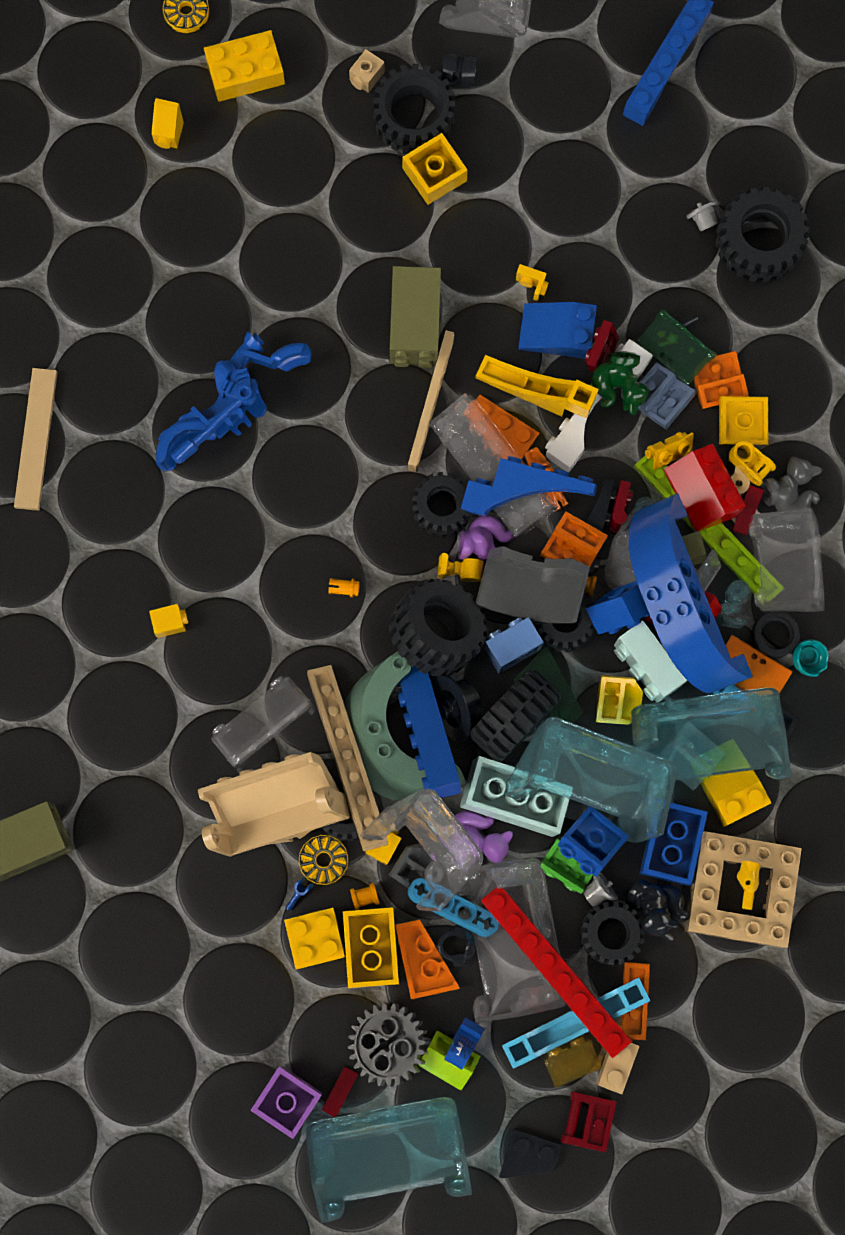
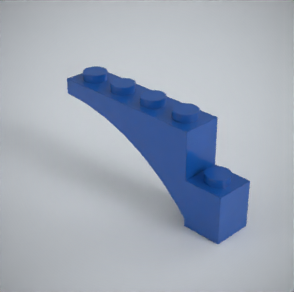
M508 456L507 460L500 459L493 486H490V481L476 478V481H468L461 509L487 517L488 513L495 508L525 496L546 492H572L595 496L597 486L592 483L593 479L579 475L578 479L568 477L569 472L555 469L553 473L546 471V466L532 462L531 466L521 464V459Z

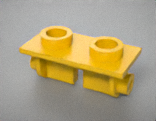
M678 432L665 439L664 443L660 441L648 446L647 450H645V455L648 459L652 458L654 460L653 469L656 470L691 453L694 433L687 435L685 432Z

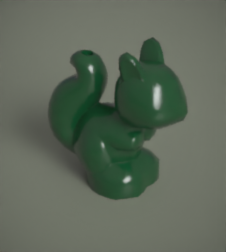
M627 351L614 352L611 354L609 362L603 363L595 369L592 375V386L599 389L597 394L604 398L600 402L602 407L609 408L615 403L616 394L613 387L621 388L623 410H628L632 416L636 414L638 407L645 402L650 391L649 387L637 382V375L633 373V368L640 364L639 355Z

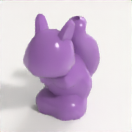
M479 516L472 521L468 530L462 531L459 541L458 558L466 559L473 553L478 556L479 560L484 561L487 559L490 549L498 548L495 547L493 539L503 543L509 542L514 538V530L509 528L505 531L501 521L494 516Z
M464 810L453 817L450 824L451 837L446 839V843L456 866L464 864L468 854L479 856L481 852L490 861L500 864L508 854V844L513 836V832L493 833L483 837L478 832V829L489 828L494 823L495 818Z

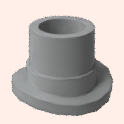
M716 201L703 206L701 202L697 203L698 208L688 213L686 217L687 219L692 217L699 230L703 231L719 223L714 212V207L718 204Z
M602 872L597 877L594 876L592 883L583 891L588 902L594 907L608 899L611 901L618 899L611 886L613 883L608 881Z

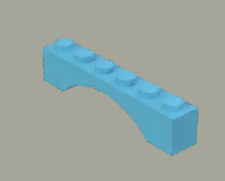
M639 978L597 998L614 1019L650 1001ZM570 1011L502 1045L514 1069L589 1030L577 1015Z

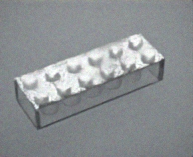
M463 394L429 422V425L472 481H476V478L490 481V486H493L501 458L507 460L508 456L521 459L471 394ZM546 492L510 501L494 510L515 537H522L558 509V506Z

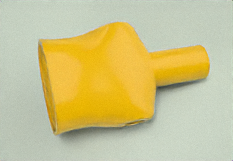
M742 861L741 868L737 873V879L744 889L743 909L752 910L754 892L759 886V870L761 864L757 862Z

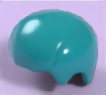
M806 639L795 647L792 661L794 667L801 674L817 677L822 671L827 669L829 654L826 646L820 641Z

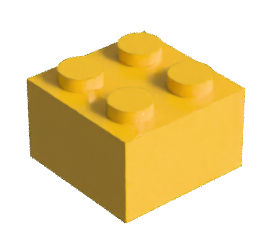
M442 133L402 157L403 170L427 205L467 181V168Z
M334 908L284 920L296 969L346 957Z

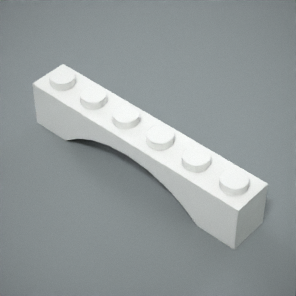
M630 339L625 345L621 343L615 351L634 352L640 356V364L633 368V373L637 375V378L648 366L653 356ZM597 394L596 399H595V401H594V403H593V405H592V407H591V410H590L589 414L591 413L593 407H594V406L600 401V399L602 398V397L599 396L598 394ZM574 414L571 419L566 418L559 427L561 433L557 438L553 436L545 446L547 449L545 457L566 472L571 471L584 451V430L587 418Z

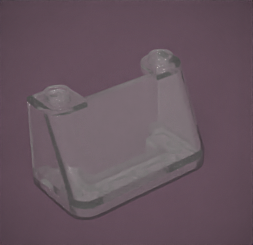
M812 508L753 514V523H750L751 537L756 538L758 543L761 587L754 594L756 607H759L761 611H825L819 526Z

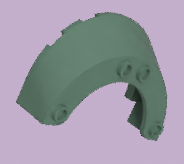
M397 651L369 670L357 681L349 692L344 706L371 789L377 794L395 801L412 803L432 800L430 791H424L421 779L425 777L424 770L419 771L416 760L399 749L393 741L386 723V708L389 697L399 681L411 670V666L407 664L408 660L405 657L401 658ZM455 765L462 788L466 785V780L460 768Z

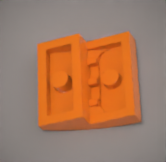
M736 351L705 358L696 370L691 373L702 409L719 405V397L721 396L749 397L744 374H741Z
M565 512L542 550L540 557L544 559L572 558L590 567L608 535L572 514Z

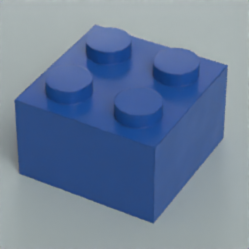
M637 581L609 590L585 608L598 634L605 632L613 634L620 631L624 626H627L628 629L635 627L641 623L640 618L642 619L650 615Z

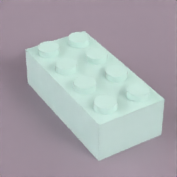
M478 756L472 761L460 808L553 837L561 832L573 786Z

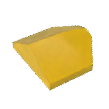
M601 675L597 691L596 722L625 725L631 723L632 718L641 707L643 691L635 678Z

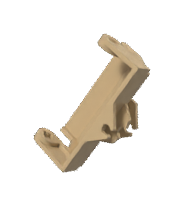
M312 752L300 756L298 754L289 755L284 758L285 761L265 763L261 769L255 771L252 769L244 770L239 773L240 776L220 778L216 784L198 789L199 798L209 802L218 825L213 823L203 826L202 838L209 850L229 857L268 844L291 842L294 837L301 839L314 829L350 818L346 796L339 791L320 756Z

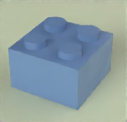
M521 617L508 624L507 630L501 632L499 629L487 636L488 640H486L484 651L498 674L541 650L544 642L529 617L524 620Z

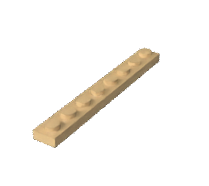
M328 665L308 670L307 676L362 849L367 851L388 845V839L332 666Z

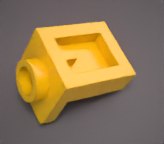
M521 264L519 265L516 280L522 286L536 287L533 300L538 301L540 295L544 296L549 282L545 281L547 273Z

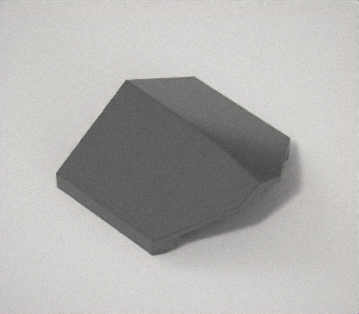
M423 843L405 847L389 876L408 888L418 878H423L437 884L444 873V869L440 865L434 851ZM419 886L416 888L418 890L417 894L421 896L424 893L422 891L423 887Z

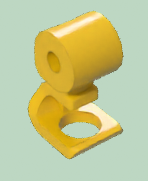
M442 553L439 556L437 578L443 579L447 576L460 575L461 581L481 582L483 560L466 558L462 562L455 561L451 563L448 561L449 556L447 553Z

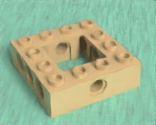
M703 831L687 911L690 913V917L685 922L684 931L778 948H788L802 848ZM724 861L730 864L752 861L761 864L760 868H771L770 877L766 881L768 892L766 904H763V910H765L764 918L717 910Z

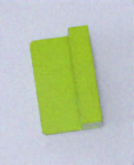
M437 1031L427 1048L428 1054L422 1056L425 1064L418 1065L455 1088L462 1090L481 1056L472 1052L463 1069L457 1068L455 1065L444 1060L452 1039Z

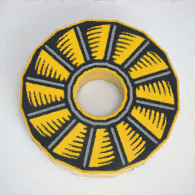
M164 0L163 12L165 21L172 29L177 32L191 33L199 30L207 22L209 7L207 0ZM184 6L192 8L191 13L186 15L182 14L180 10Z
M320 835L311 838L304 844L299 855V865L301 872L308 880L315 884L328 885L336 882L344 875L348 867V855L346 848L339 840L332 836ZM327 853L330 856L331 862L327 867H320L317 864L316 859L319 854Z

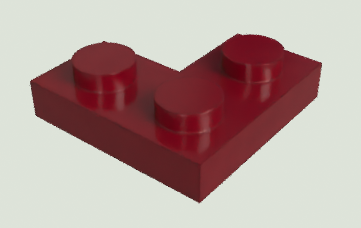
M606 320L603 321L601 327L596 329L594 335L595 343L592 349H588L585 357L586 365L589 371L593 373L599 365L603 364L605 358L611 359V354L614 353L619 341V336L613 323Z

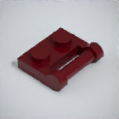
M621 480L618 486L608 525V530L612 534L620 533L623 524L627 520V514L624 510L627 511L633 495V491L629 490L631 482Z
M571 1091L570 1099H572L566 1131L565 1134H562L561 1142L606 1153L616 1101ZM581 1103H589L582 1138L575 1137Z

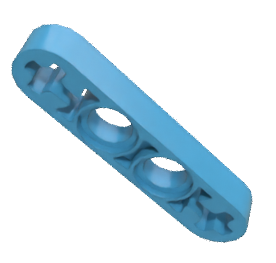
M418 878L408 887V896L413 902L479 936L489 937L499 927V922L489 911L426 879ZM419 886L423 887L422 891L424 893L421 896L417 894L418 890L416 888ZM433 891L435 894L431 897L430 901H428L427 899L430 897L429 894ZM438 896H443L448 900L447 908H440L437 905L436 898ZM460 907L469 910V919L465 920L459 916L458 910ZM476 914H478L479 917L476 919L478 921L473 924L472 921L475 919ZM485 920L489 921L490 927L487 930L484 929V924L482 923Z

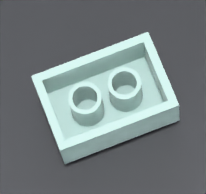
M643 620L640 624L620 636L614 644L616 648L614 650L615 654L622 662H627L630 666L629 672L636 681L640 680L645 686L643 691L651 701L655 700L658 704L687 681Z

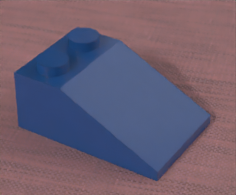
M577 302L525 303L518 350L585 359L588 349L592 346L597 305Z

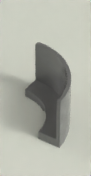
M504 546L489 550L476 599L477 605L517 618L526 619L529 617L530 620L538 622L575 623L577 621L590 569L589 566L572 558H545L544 563L532 561L533 556Z

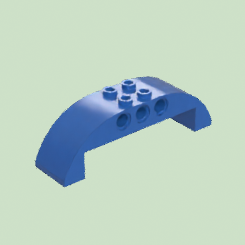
M677 493L635 512L629 528L630 559L638 587L669 658L685 679L696 688L709 694L753 676L744 654L730 658L676 524L677 520L688 516L680 495Z

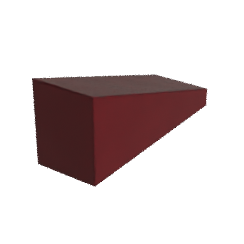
M749 485L743 498L746 507L738 514L732 531L747 535L764 492L763 489Z
M346 1066L343 1068L322 1111L336 1118L358 1076L357 1072Z

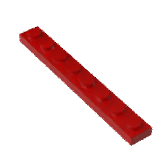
M501 884L481 900L612 1059L632 1042L630 1037Z

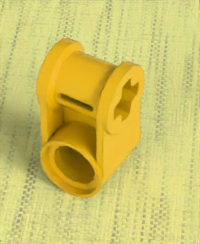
M748 441L738 442L729 452L731 463L757 486H761L764 477L770 471L776 469L773 461ZM737 449L745 450L747 458L741 459L737 455Z

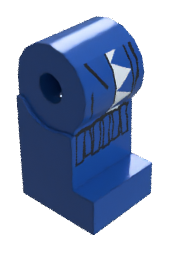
M465 1017L455 1033L444 1060L462 1070L485 1028Z

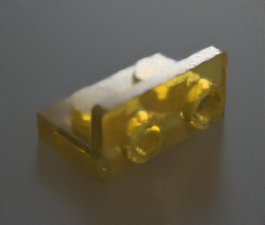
M580 1037L571 1041V1047L565 1050L558 1047L547 1052L548 1057L543 1060L555 1088L602 1068L592 1046L591 1039L585 1040L584 1037Z

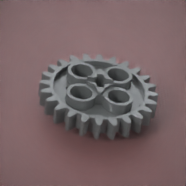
M383 1003L381 1009L379 1005H373V1012L370 1009L364 1010L366 1018L362 1016L357 1017L360 1025L351 1026L356 1031V1034L348 1036V1038L354 1040V1044L349 1045L348 1049L354 1050L355 1053L349 1058L357 1059L358 1062L354 1065V1069L363 1068L360 1076L365 1077L369 1075V1083H374L377 1080L378 1086H384L385 1082L388 1087H393L395 1082L397 1085L404 1084L403 1077L407 1081L412 1080L411 1072L415 1074L420 1072L416 1066L417 1064H425V1061L420 1057L421 1055L428 1054L427 1050L422 1049L423 1045L429 1043L428 1040H422V1036L427 1033V1030H419L423 1021L414 1022L416 1013L407 1015L408 1007H402L399 1010V1004H392L390 1009L389 1003ZM390 1020H393L396 1025L393 1033L388 1031ZM403 1031L406 1032L405 1036L389 1044V1049H383L374 1058H371L372 1053L388 1044L387 1040H395ZM371 1034L375 1037L373 1048L368 1044V1038ZM404 1041L409 1046V1051L406 1055L401 1051V1045ZM383 1056H386L389 1060L387 1069H384L381 1065Z

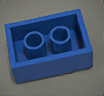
M663 800L656 801L639 874L684 886L692 885L708 812Z

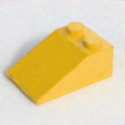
M733 739L689 761L723 827L771 804L759 778Z

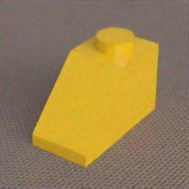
M156 98L152 124L154 143L165 149L170 147L177 148L184 124L179 103Z

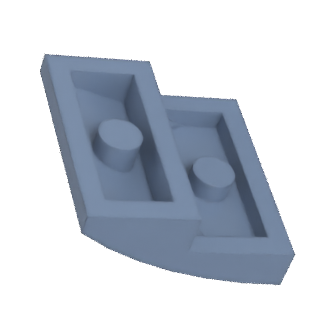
M656 362L640 381V383L648 386L650 391L647 399L638 409L667 430L696 393L694 389L676 379L673 372Z

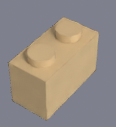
M630 1043L613 1059L606 1052L595 1084L623 1094L639 1046Z

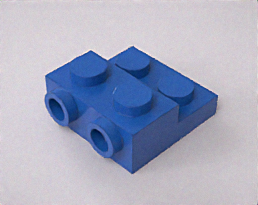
M590 805L557 845L560 847L563 856L569 859L574 858L580 863V868L584 873L588 875L593 874L597 877L629 836Z

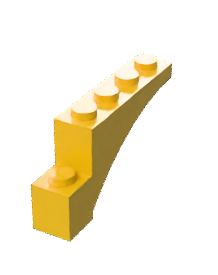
M485 355L475 377L482 382L561 417L566 409L587 418L599 390L577 379L572 381L537 374Z

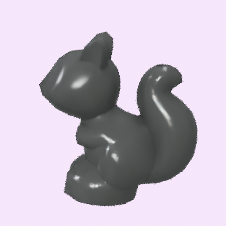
M792 456L787 465V475L779 478L778 481L774 478L762 480L763 483L759 488L764 490L762 494L764 503L768 506H775L780 515L786 519L794 520L803 517L809 511L811 502L817 504L820 498L819 494L813 490H806L798 495V485L808 483L812 477L821 474L823 469L818 466H812L806 459Z

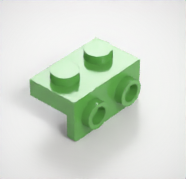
M558 836L544 857L540 867L549 877L562 881L570 891H577L582 894L593 874L588 875L584 873L580 868V863L574 858L569 859L562 855L560 847L557 845L562 837Z

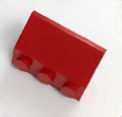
M713 444L692 451L663 470L675 494L679 493L688 515L687 517L695 532L735 518L746 507Z

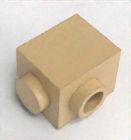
M365 49L349 70L352 85L359 90L363 89L369 93L384 74L385 62Z

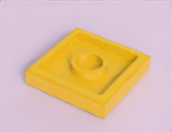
M719 397V445H736L740 441H748L752 445H768V397Z

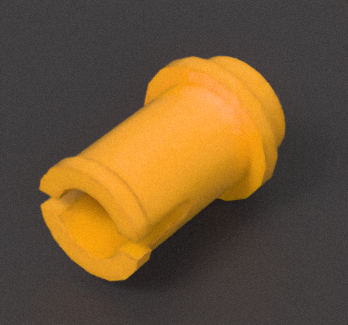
M330 578L329 585H337L339 588L329 587V594L350 595V598L359 595L360 582L355 581L354 578L351 581Z

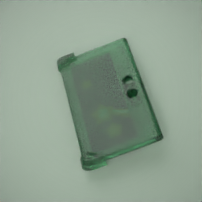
M662 309L657 314L654 322L637 340L638 344L651 353L653 357L673 372L687 386L706 364H710L717 355L716 352L711 351L670 316L665 309Z

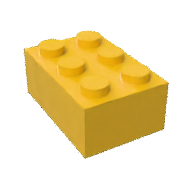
M271 30L204 47L207 65L218 102L285 84L283 69Z
M393 908L343 911L348 988L399 984Z

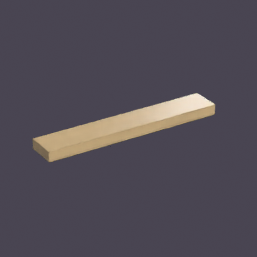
M445 331L409 458V471L416 472L419 467L454 342L455 334L451 331Z
M32 368L14 502L16 509L40 510L58 374L56 370Z

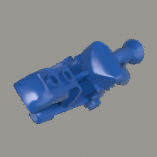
M247 331L244 343L238 348L230 361L220 360L215 365L214 375L219 393L215 404L203 411H198L193 406L191 412L182 415L178 422L160 434L156 449V465L162 471H172L177 463L182 464L198 450V446L205 440L220 439L229 430L240 436L242 433L238 430L239 424L245 423L247 427H251V422L245 414L246 411L255 418L263 417L267 412V406L262 400L256 379H251L249 370L244 367L251 361L274 370L279 368L284 371H290L297 366L306 365L311 361L312 352L308 344L292 343L274 352L271 358L258 354L264 352L261 347L264 342L256 333L251 335Z

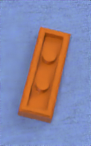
M625 962L623 985L639 978L648 995L650 964ZM648 1002L621 1015L620 1027L630 1039L646 1040Z

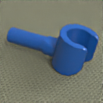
M305 877L295 883L294 889L296 892L285 907L287 910L291 911L298 899L313 888V883L307 888L303 887L302 882Z

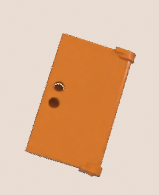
M731 635L726 643L730 658L744 654L753 676L734 685L772 709L775 706L779 693L793 671L734 635Z

